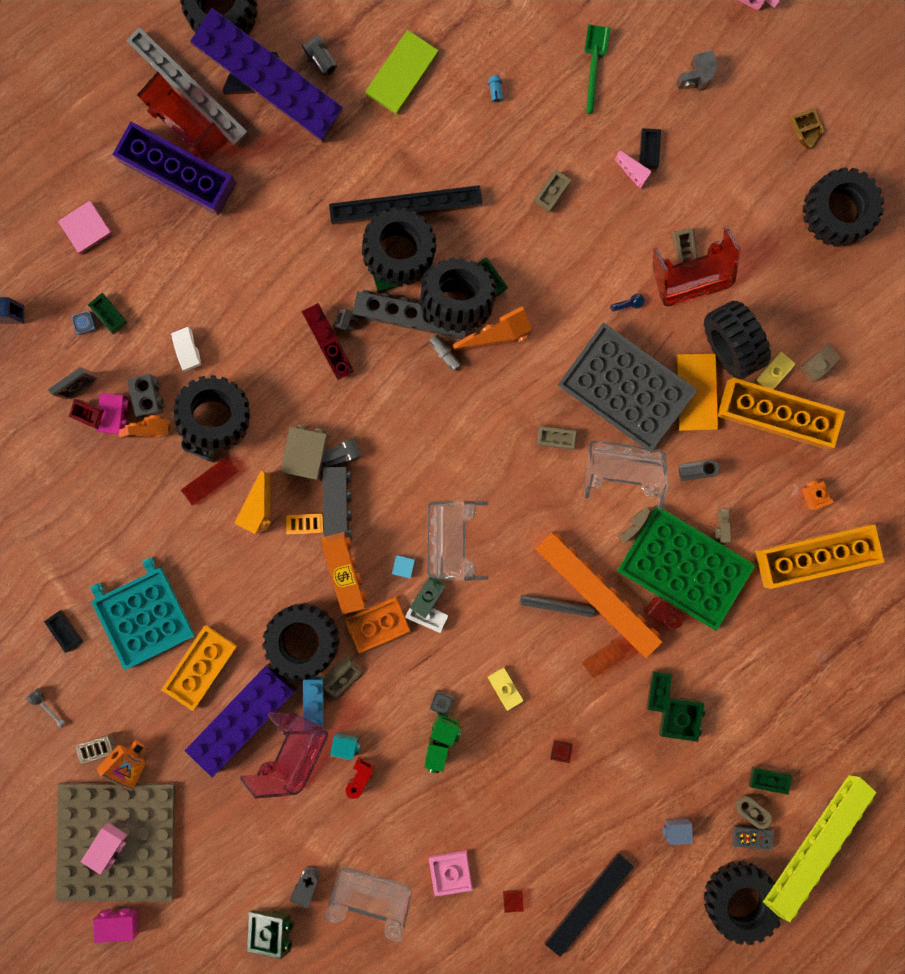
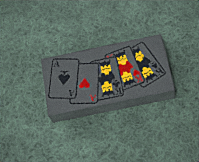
M734 825L732 845L734 847L772 850L774 831L767 828L758 829L757 827Z

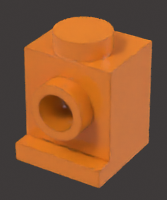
M816 479L807 482V486L801 488L809 510H817L834 503L833 499L830 498L824 481L818 482ZM817 491L819 492L820 497L816 496Z

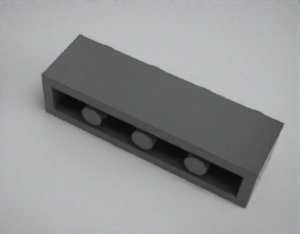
M323 467L324 537L345 532L346 538L350 537V540H352V529H349V521H352V510H348V502L352 501L351 490H348V483H351V471H348L347 467Z

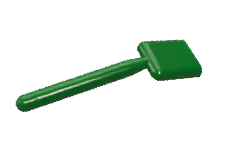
M589 24L584 50L586 53L592 54L586 112L592 114L595 102L598 55H605L607 53L611 27Z

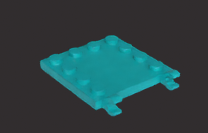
M152 557L142 561L148 574L107 594L104 593V587L101 582L90 586L96 598L91 603L124 671L196 636L163 568L156 569V564Z

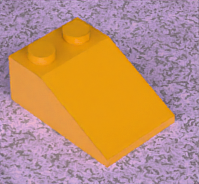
M260 471L234 523L254 534L266 532L271 524V521H269L271 517V474Z

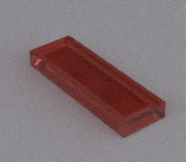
M226 456L182 488L181 491L190 504L195 505L236 475L239 470L231 459Z

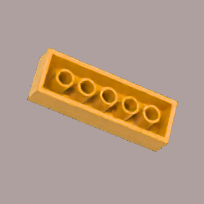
M731 378L727 380L717 417L828 450L835 448L845 411L737 378Z
M865 524L755 550L763 587L768 589L884 563L875 524Z

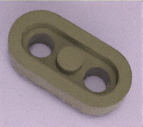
M743 795L736 800L735 808L737 812L755 827L766 829L770 826L772 821L770 813L752 798ZM747 802V807L742 808V804ZM761 814L762 819L757 820V816Z

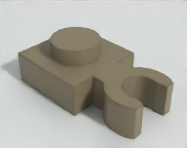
M729 509L718 510L719 523L718 527L715 528V536L718 538V542H731Z

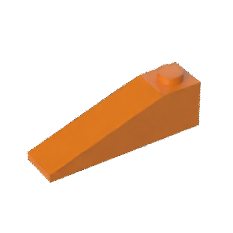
M523 306L500 317V320L497 322L498 324L486 325L480 330V334L475 332L453 344L454 351L512 343L517 340L522 342L528 339L532 329Z

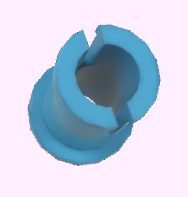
M498 75L489 77L488 81L492 102H497V96L499 102L504 100L501 87L503 81Z

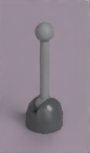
M39 688L26 697V700L32 705L40 704L57 722L58 727L62 728L65 726V721L60 720L43 702L44 694Z

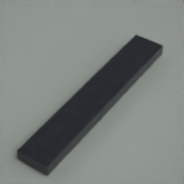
M617 853L548 937L545 945L561 957L634 866Z

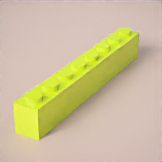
M848 775L764 899L763 903L780 918L791 922L797 916L799 908L809 898V893L819 883L821 875L830 866L835 854L841 850L843 842L851 835L853 827L862 818L867 806L872 803L873 797L877 792L860 777Z

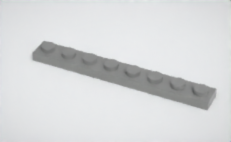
M140 27L126 40L142 58L235 148L249 135L225 109Z

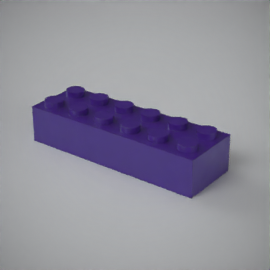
M130 121L112 154L121 164L218 216L237 184L232 175Z
M270 662L184 750L212 778L296 691L297 688L284 676L278 674L279 671L276 668L273 669L270 666Z

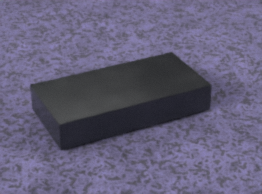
M642 128L639 163L646 168L658 169L661 129Z
M62 610L44 621L65 653L83 642Z

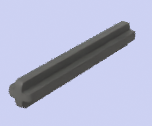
M527 595L520 596L519 603L523 606L586 617H594L595 608L591 606Z

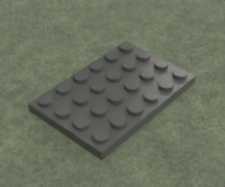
M604 322L558 384L560 388L649 452H652L698 391Z

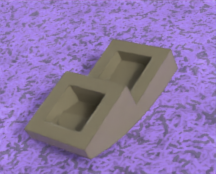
M648 508L642 509L629 518L633 525L618 535L621 542L625 543L642 527L650 512Z

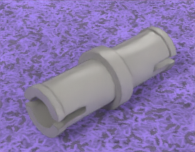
M438 334L428 341L439 354L438 357L445 361L451 371H454L461 365V362L451 352L452 349L445 345Z

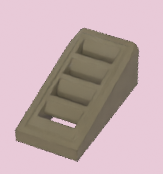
M688 228L673 231L672 237L679 270L698 267L694 229ZM684 235L688 236V239L680 240L679 238ZM689 243L688 247L681 248V244ZM691 250V254L682 256V252ZM692 258L693 260L692 262L683 263L684 259Z
M110 733L75 746L80 764H84L108 756L117 745L113 734ZM102 741L105 742L107 751L104 750ZM96 743H98L101 752L99 754L95 745ZM90 745H91V747H92V749H93V752H94V755H93V756L91 755V752H90V749H89V746H90ZM83 747H85L88 756L87 758L84 757L82 751Z

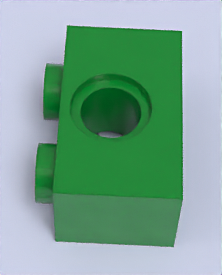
M438 713L431 728L430 738L452 747L454 742L459 741L462 733L459 720Z
M429 738L424 768L428 769L427 771L431 773L444 772L448 745Z

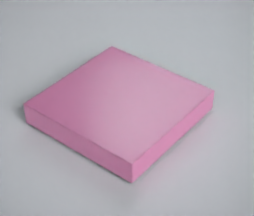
M91 201L58 221L79 254L84 253L112 235Z
M467 850L429 856L435 897L473 891Z

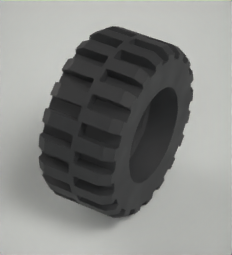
M180 0L183 14L192 30L196 33L207 16L203 12L207 0ZM235 0L231 10L222 16L248 34L250 32L249 27L253 28L255 24L254 18L257 17V1Z
M847 167L840 168L839 170L835 169L824 175L810 188L809 193L805 196L804 202L806 204L803 205L802 212L806 213L803 217L804 223L808 222L809 226L807 229L809 232L813 231L815 233L814 238L817 240L823 239V243L826 245L833 243L834 247L848 246L864 238L881 221L880 216L884 212V208L881 207L884 204V197H880L882 190L880 187H876V180L874 178L870 179L867 177L868 173L864 171L859 173V169L851 168L849 171ZM831 193H843L853 200L857 209V216L853 223L842 222L833 216L829 208V196Z
M390 208L389 212H386V210L379 212V217L374 216L363 234V262L365 266H368V271L371 275L375 273L376 279L379 281L385 280L387 285L397 283V286H403V283H407V285L413 284L414 279L420 281L426 271L430 270L434 260L437 245L435 244L436 235L432 233L433 228L431 224H426V219L423 216L418 217L417 212L413 210L411 212L406 211L407 208H401V210ZM390 236H404L413 242L417 252L408 259H394L383 251L381 242Z
M449 258L448 261H445V259L439 261L438 265L435 263L430 267V270L426 271L422 279L420 305L423 314L426 315L429 322H434V326L442 327L447 332L452 330L455 333H461V331L466 333L472 331V328L478 329L488 321L493 309L496 285L490 273L485 272L486 269L483 266L476 265L477 263L474 261H466L464 258H460V260ZM456 290L464 292L472 298L468 300H454L447 297L444 293Z
M730 301L706 315L704 331L707 335L708 343H710L711 349L716 354V358L720 361L722 367L730 375L737 379H744L769 364L771 350L769 349L770 344L767 341L766 333L763 331L754 313H751L750 309L744 306V303Z
M210 375V378L206 379L205 376H201L196 382L193 379L188 382V387L183 386L180 389L181 395L178 394L175 398L173 412L177 431L186 444L191 443V447L196 450L200 447L202 452L208 453L209 450H214V453H220V449L224 448L227 451L231 449V444L236 446L240 443V438H244L246 429L249 427L250 408L248 398L245 397V392L242 388L238 389V384L233 381L228 383V378L225 377L217 379L216 375ZM216 401L229 408L231 417L222 426L209 428L200 425L194 420L193 413L195 409L205 402Z
M308 603L294 604L276 613L272 620L268 622L267 629L263 634L265 641L262 643V646L266 650V660H270L272 663L270 666L273 669L279 670L278 674L282 676L288 675L289 679L295 680L300 678V680H305L307 677L313 678L323 672L333 661L338 651L339 631L334 625L335 621L327 615L328 613L325 610L322 611L318 606H311ZM297 623L310 625L315 629L319 637V647L316 653L307 659L295 658L287 651L284 645L285 632L290 626Z
M739 861L738 865H736L734 862H730L726 868L722 865L718 868L719 872L717 874L713 872L710 876L712 879L711 883L707 882L705 886L708 892H704L703 899L706 902L704 906L710 920L721 935L723 934L729 941L734 940L736 944L743 945L746 942L747 945H754V941L764 942V938L766 936L771 937L774 934L773 930L775 928L778 929L781 925L779 919L782 918L763 903L775 882L762 868H758L753 863L748 865L745 861ZM743 888L756 889L759 892V902L751 914L744 917H735L728 913L729 899L736 891Z

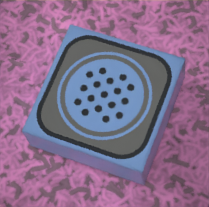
M91 311L71 316L77 335L97 330Z

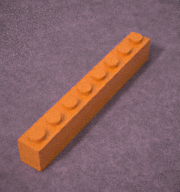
M550 532L534 549L643 657L647 658L662 643L659 639L661 635L653 627L649 629L645 625L647 621L640 614L636 616L631 611L633 607L625 600L622 602L618 598L619 593L614 588L610 587L608 589L604 585V578L598 573L594 575L590 571L592 567L585 560L581 562L576 557L578 553L571 546L567 548L563 544L565 540L557 532L555 534Z

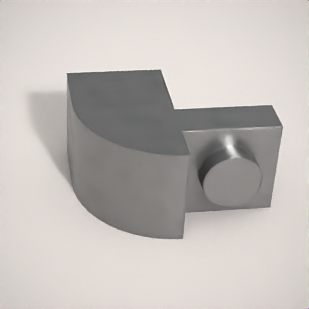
M713 50L694 55L691 61L693 71L679 75L676 81L678 89H690L697 85L698 91H701L709 85L717 69Z

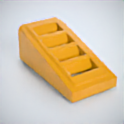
M323 513L286 515V534L324 533ZM300 518H302L303 530H299ZM306 518H310L309 530H307ZM314 518H317L318 529H314ZM291 519H295V530H292Z

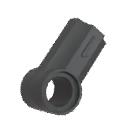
M318 34L302 44V48L309 59L315 62L324 76L331 75L335 71L337 64Z
M356 438L344 441L339 446L326 450L323 458L325 466L332 467L344 461L349 462L362 457Z
M713 460L678 465L681 481L714 477L719 472V465ZM708 463L713 466L711 474H707L704 470L705 465Z

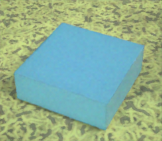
M396 555L392 574L411 578L415 559Z

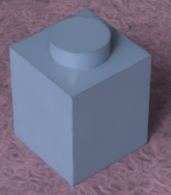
M689 819L665 820L662 833L663 838H666L669 845L693 844L692 823Z

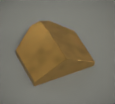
M814 108L788 117L798 141L806 149L814 147L825 132Z

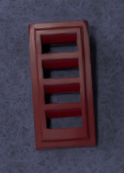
M74 399L69 417L99 429L104 410L84 400Z

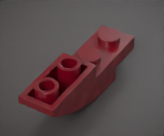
M317 303L301 311L336 379L340 380L355 372L320 304Z

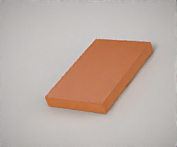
M397 596L344 618L358 654L412 632Z

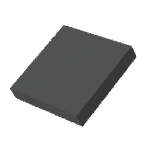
M80 367L48 390L53 396L69 399L94 382L97 376L94 372Z

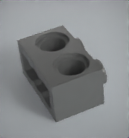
M147 374L127 379L136 417L145 418L163 413L164 401L159 396L158 389H160V383L158 378ZM148 382V389L146 391H143V383ZM152 400L153 407L147 410L146 404Z

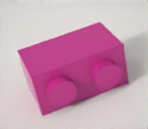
M100 393L98 408L104 410L99 429H96V432L119 435V430L125 428V425H129L127 412L130 411L131 404L128 397Z
M123 908L119 911H112V909L100 911L93 919L94 943L133 941L139 934L138 910Z

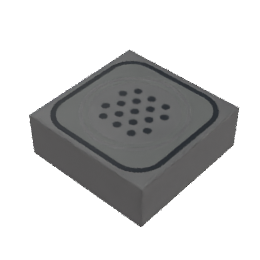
M436 690L429 709L447 716L454 697Z

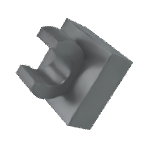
M338 309L333 328L338 330H354V327L349 325V321H357V317L351 316L352 311Z

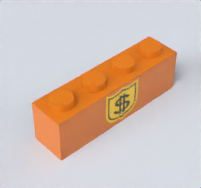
M345 532L322 537L321 545L342 615L365 609V602L368 601L367 594L360 586V584H363L360 572L357 573L355 569L357 560L355 555H351L350 552L352 548L350 537L346 538Z

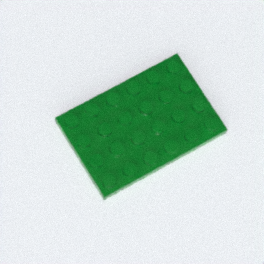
M655 505L616 571L717 631L756 565Z

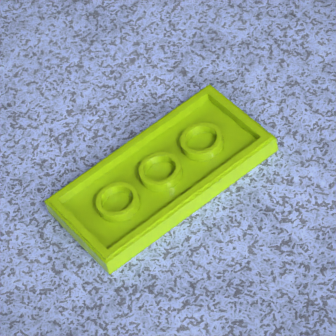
M407 30L365 91V94L397 115L439 54V50Z

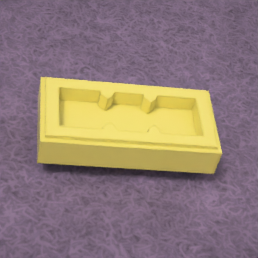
M780 352L758 376L755 382L760 386L774 390L795 366V363L784 353Z
M504 667L487 676L507 711L523 702L521 695Z

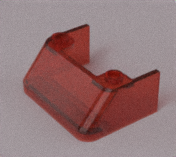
M158 71L137 94L148 107L146 111L154 119L159 117L190 145L189 150L196 157L200 155L205 157L228 142V139L214 122L210 123L173 90Z
M729 226L724 227L723 240L712 243L707 250V255L672 266L670 259L662 258L658 248L653 249V272L664 306L669 307L728 289L734 285L737 276L740 246Z

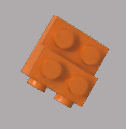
M151 415L144 418L141 422L125 425V428L119 430V438H159L168 435L171 423L168 419H161V415Z

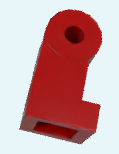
M359 757L353 766V769L357 772L354 778L349 780L345 789L346 795L351 799L360 797L375 767Z

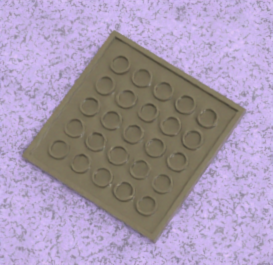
M59 783L57 802L56 901L172 902L174 900L175 783H136L132 791L114 783ZM107 823H110L128 836L124 840L126 845L120 854L116 853L114 856L116 861L110 870L105 869L100 875L81 863V860L100 830Z

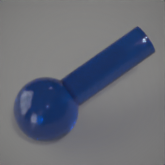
M637 293L632 295L629 300L611 304L610 309L612 312L628 307L639 309L643 307L645 298Z

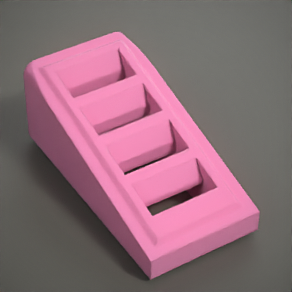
M619 151L615 161L641 189L648 179L651 170L624 152Z

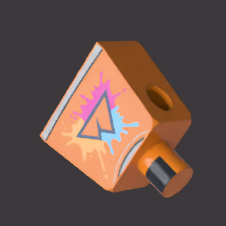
M136 740L129 749L118 745L97 767L100 777L132 791L146 763L142 755H140L144 745Z

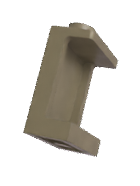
M297 425L296 428L290 427L280 472L322 481L323 473H321L327 439L330 440L331 436L326 434V430L315 428L314 431H308V427Z

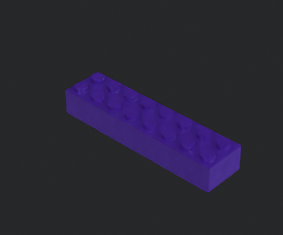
M211 8L190 40L195 48L321 142L343 112L341 105L213 8Z

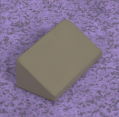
M345 656L323 678V688L336 699L363 671L348 656Z

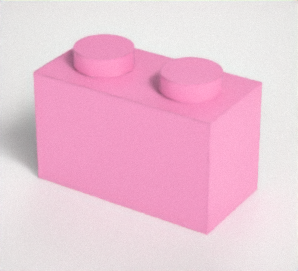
M107 823L98 833L81 863L100 875L105 869L110 870L116 861L114 856L116 853L120 854L126 845L124 840L128 835L112 824Z

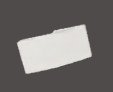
M186 327L171 333L182 370L185 372L201 366L199 350L195 347L192 330Z

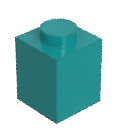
M335 733L330 756L353 760L360 750L361 744L357 743L358 737Z

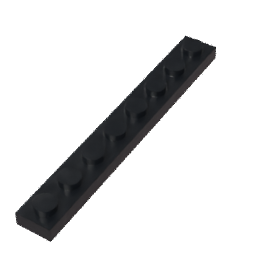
M480 185L330 203L329 209L333 225L371 220L374 216L379 217V212L383 210L389 212L390 208H396V210L407 208L406 211L408 212L413 210L417 214L479 207L482 206Z

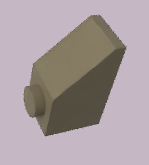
M826 343L803 363L799 369L810 382H813L828 372L836 364L840 356L829 343Z

